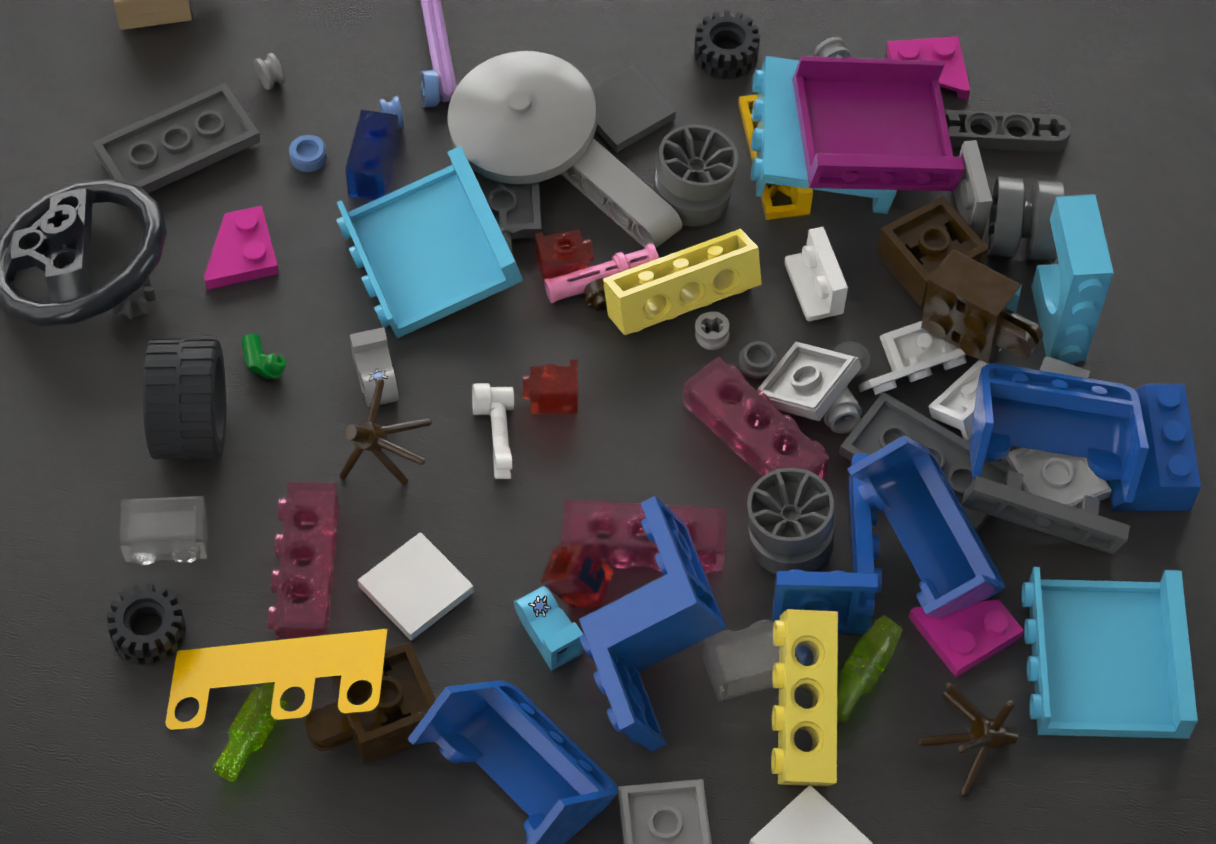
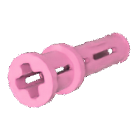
M653 243L645 245V249L625 255L622 252L615 253V256H612V261L551 279H544L549 301L554 303L555 301L584 293V288L590 282L599 278H607L659 259L658 253Z

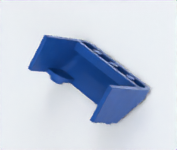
M987 364L981 368L969 442L973 478L981 476L984 461L994 462L998 459H1003L1008 456L1010 446L1087 458L1088 467L1098 478L1106 481L1121 480L1124 501L1133 503L1149 450L1139 395L1134 389L1120 383L1002 364Z
M904 435L847 468L852 477L861 480L862 485L858 486V490L865 503L870 508L876 505L880 511L885 513L920 577L921 582H919L921 591L916 596L926 615L943 618L988 599L1006 589L999 571L940 465L928 448Z
M498 680L445 687L408 738L413 745L436 742L440 746L439 750L442 755L451 762H476L529 815L524 822V829L528 840L526 844H565L602 812L618 793V788L613 780L520 689L506 681Z

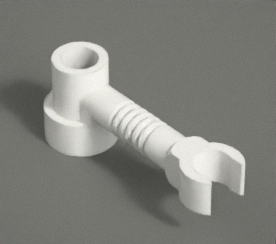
M475 383L472 386L473 415L491 416L495 479H511L512 456L509 448L506 410L514 409L513 387H490L489 383Z

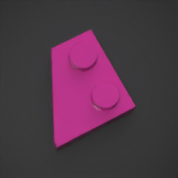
M958 36L887 41V58L895 60L925 59L928 61H944L945 66L939 78L940 87L958 92L957 98L969 99L970 86Z
M262 206L225 213L204 275L207 290L279 274Z
M1000 600L981 601L943 618L926 615L922 607H915L910 610L908 617L955 678L1021 639L1024 632Z

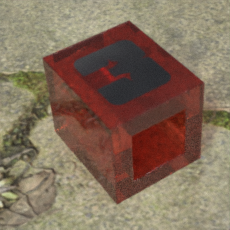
M584 544L554 547L540 582L571 608L601 606L614 570Z

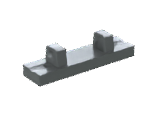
M1008 470L1005 478L1001 479V483L976 476L963 494L961 505L1112 555L1128 540L1130 525L1098 515L1100 499L1085 495L1075 508L1021 490L1024 475Z

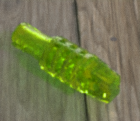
M884 615L878 618L868 631L860 637L839 672L841 681L837 687V721L847 722L861 695L872 691L892 658L903 629Z
M275 682L265 683L262 689L254 686L229 727L228 736L230 740L217 762L212 766V770L223 779L232 782L236 781L251 752L261 749L276 724L277 719H274L271 715ZM280 698V706L284 710L287 702Z

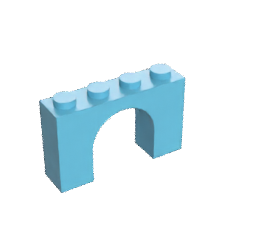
M1095 194L1056 197L1050 217V224L1059 264L1037 265L1031 286L1039 326L1043 332L1042 340L1046 357L1048 356L1068 364L1086 361L1114 273Z

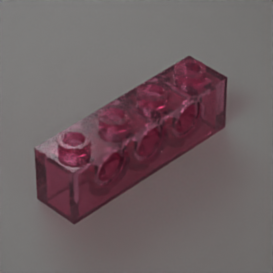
M718 356L684 383L682 404L761 477L777 469L800 468L810 471L822 479L826 478L829 456L824 447L819 442L811 441L804 435L790 416L782 415L771 404L770 399L764 392L755 390L749 385L735 366L727 365ZM725 401H733L737 404H727ZM752 426H760L764 429L757 430L752 428ZM787 451L792 455H782L779 452Z
M288 482L286 497L279 498L278 518L279 521L284 522L283 533H276L275 557H281L280 569H273L271 578L272 593H277L276 605H269L268 630H275L276 640L329 635L339 513L337 483ZM305 525H312V526H314V527H313L312 529H310V530H300V529H299L300 527L305 526ZM300 561L311 562L307 566H296V564ZM297 597L309 598L303 603L292 602Z
M564 499L561 562H570L574 565L582 566L585 557L588 556L594 561V564H611L616 568L645 566L660 570L655 559V555L659 554L656 542H643L636 539L639 536H647L641 520L646 518L641 504ZM666 505L685 522L705 573L723 571L726 549L727 509ZM598 534H607L611 537L608 539H599L595 536Z

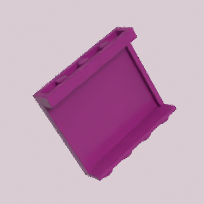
M800 56L792 81L809 188L955 191L965 171L963 157H953L939 85V78L945 66L944 61Z

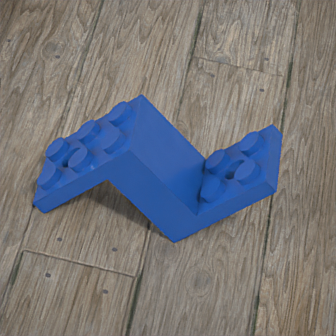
M656 496L640 503L646 517L641 520V523L650 541L656 542L659 554L655 555V559L664 576L579 619L584 631V635L580 636L582 646L587 655L594 659L598 670L594 672V679L600 691L607 695L611 708L607 709V714L612 726L617 732L622 731L629 736L633 743L638 742L651 752L665 746L666 742L640 672L727 628L685 522Z

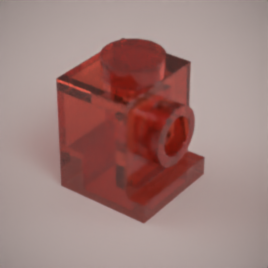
M579 229L543 236L542 232L535 233V257L543 284L545 282L544 279H551L588 268V262L594 261L591 241L589 238L582 240Z
M570 359V366H558L555 364L530 366V375H523L522 382L523 399L531 400V414H578V359Z

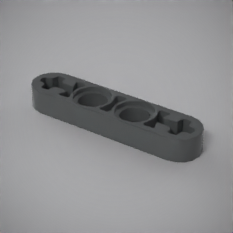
M944 110L952 148H961L964 141L977 140L979 149L1059 152L1067 146L1071 134L1070 123L1058 115ZM983 125L988 128L990 133L977 135L973 133L971 127ZM961 126H964L963 133H960ZM1015 126L1024 129L1026 135L1015 137L1007 129ZM1034 129H1037V136H1033ZM1050 130L1055 131L1056 137L1052 136Z

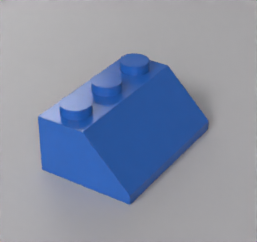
M1145 384L1134 390L1139 395L1149 450L1133 503L1124 501L1121 480L1108 481V485L1112 490L1110 494L1111 510L1191 511L1200 491L1201 482L1185 384Z

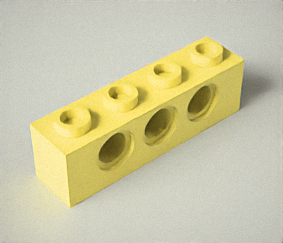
M738 229L604 278L608 316L625 336L762 285L758 246L742 229Z
M787 609L780 615V621L775 620L773 625L774 646H779V663H774L772 684L773 688H779V705H774L772 710L773 731H778V748H773L771 770L772 774H778V785L830 786L837 783L838 612ZM797 645H804L811 650L813 654L811 666H804L796 660L795 648ZM797 687L806 688L812 694L813 703L810 709L802 708L796 703L794 693ZM799 729L808 732L812 738V748L809 752L799 750L794 743V734Z

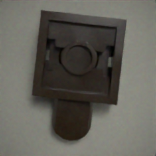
M941 196L881 228L877 256L922 308L925 304L928 279L953 249L985 266L989 248L947 199Z
M953 249L928 279L921 328L928 331L933 337L943 339L958 347L968 356L976 357L988 364L999 349L1002 348L1021 359H1026L1043 339V332L1038 324L1016 313L1022 285Z
M407 642L385 651L380 699L377 707L371 711L342 713L338 709L341 675L331 676L333 691L337 701L307 714L305 726L308 741L312 747L323 752L354 740L364 765L414 746L408 738L436 699L411 643ZM366 680L354 682L347 692L348 701L353 705H361L367 702L373 691L371 683Z

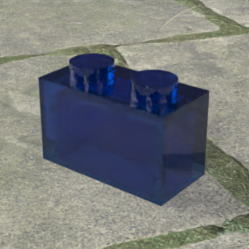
M361 110L345 168L349 196L378 199L387 195L400 144L398 115Z

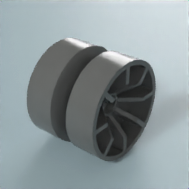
M704 125L678 127L669 132L662 140L652 190L676 210L682 225L693 227L705 226L720 219L727 211L738 165V152L734 143L724 133Z
M997 176L993 187L992 205L989 213L988 255L1014 258L1018 252L1021 238H1025V249L1029 260L1054 262L1057 251L1050 217L1056 197L1064 196L1063 183L1036 180L1028 204V200H1025V185L1022 178Z
M800 468L777 469L761 477L752 487L747 501L749 545L753 557L759 565L773 574H776L777 571L795 569L805 572L816 571L829 559L834 547V499L829 486L818 475Z

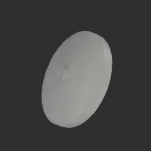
M536 51L505 53L479 64L458 84L448 108V127L454 148L462 147L472 170L491 180L508 184L536 183L566 171L587 151L597 126L594 94L583 74L573 65L559 57Z

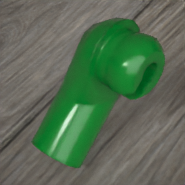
M251 333L242 337L241 343L245 363L250 372L268 380H274L283 375L286 368V360L282 355L279 354L275 358V353L263 354L258 334Z

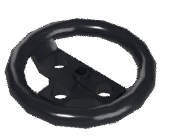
M112 179L76 182L44 195L16 215L0 236V305L13 318L40 326L76 324L110 311L139 290L160 261L167 236L161 206L141 187ZM111 202L129 207L140 217L143 228L139 249L120 274L101 288L91 291L89 265L93 204ZM35 266L45 271V279L52 302H41L25 297L14 286L13 280L17 271Z

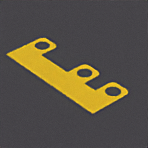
M387 629L177 651L166 726L171 730L199 727L205 720L210 688L275 682L271 707L272 717L277 720L302 718L312 708L315 678L341 675L338 709L342 713L371 711L377 707L380 699ZM359 680L370 682L373 691L369 700L361 705L351 704L347 699L349 687ZM291 687L302 688L305 692V700L302 706L292 712L283 710L280 706L282 694ZM187 697L197 699L199 702L197 715L187 722L177 720L175 717L177 704Z

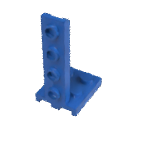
M867 453L853 455L851 466L868 457ZM851 475L848 480L853 573L840 570L831 572H805L798 569L777 571L771 613V632H773L774 621H780V615L787 609L836 611L838 612V634H870L871 616H873L875 608V594L881 593L882 571L881 568H874V559H879L880 553L879 535H872V526H877L878 508L876 505L870 508L865 503L858 490V486L862 485L861 480Z

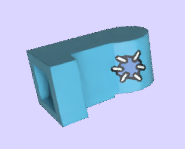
M542 586L514 602L516 613L522 625L551 671L583 654V646L580 639L583 633L575 622L572 623L563 609L559 608L548 588Z

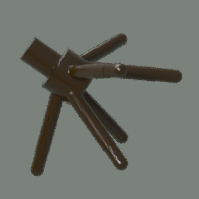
M378 379L376 382L367 422H361L357 426L350 424L344 431L345 438L353 441L356 448L339 474L341 479H345L364 450L371 451L403 485L408 483L407 477L381 450L382 448L419 465L425 464L423 457L387 441V434L430 426L432 424L430 418L388 426L375 424L384 388L383 379Z
M948 682L945 685L947 691L942 693V697L973 723L971 731L969 733L923 737L917 740V744L919 746L965 742L957 747L959 753L980 747L960 791L962 796H967L989 748H998L1002 743L1014 745L1017 742L1018 731L1015 728L1005 727L1003 724L1014 708L1015 703L1012 700L1007 701L995 719L988 718L957 687Z

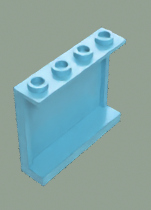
M766 56L762 69L755 70L752 91L758 92V99H755L753 103L752 121H757V128H754L752 134L751 150L757 151V158L753 159L750 178L756 181V196L762 197L766 183L809 188L792 81L799 62L798 60ZM812 188L819 191L873 198V212L882 214L888 213L897 193V190Z
M461 146L447 152L453 165L350 212L347 211L342 200L337 202L342 217L336 219L345 240L352 237L355 244L349 248L352 258L358 269L363 266L366 269L367 275L361 278L370 298L377 296L380 305L374 307L377 316L384 328L391 326L397 338L523 281L513 255Z
M1033 567L1029 582H1023L1021 599L1022 606L1029 607L1030 619L1025 620L1024 640L1026 644H1031L1032 656H1028L1027 679L1028 681H1034L1035 694L1030 696L1029 711L1030 718L1037 719L1038 735L1189 739L1198 722L1182 571L1165 570L1160 582L1041 579L1040 567Z

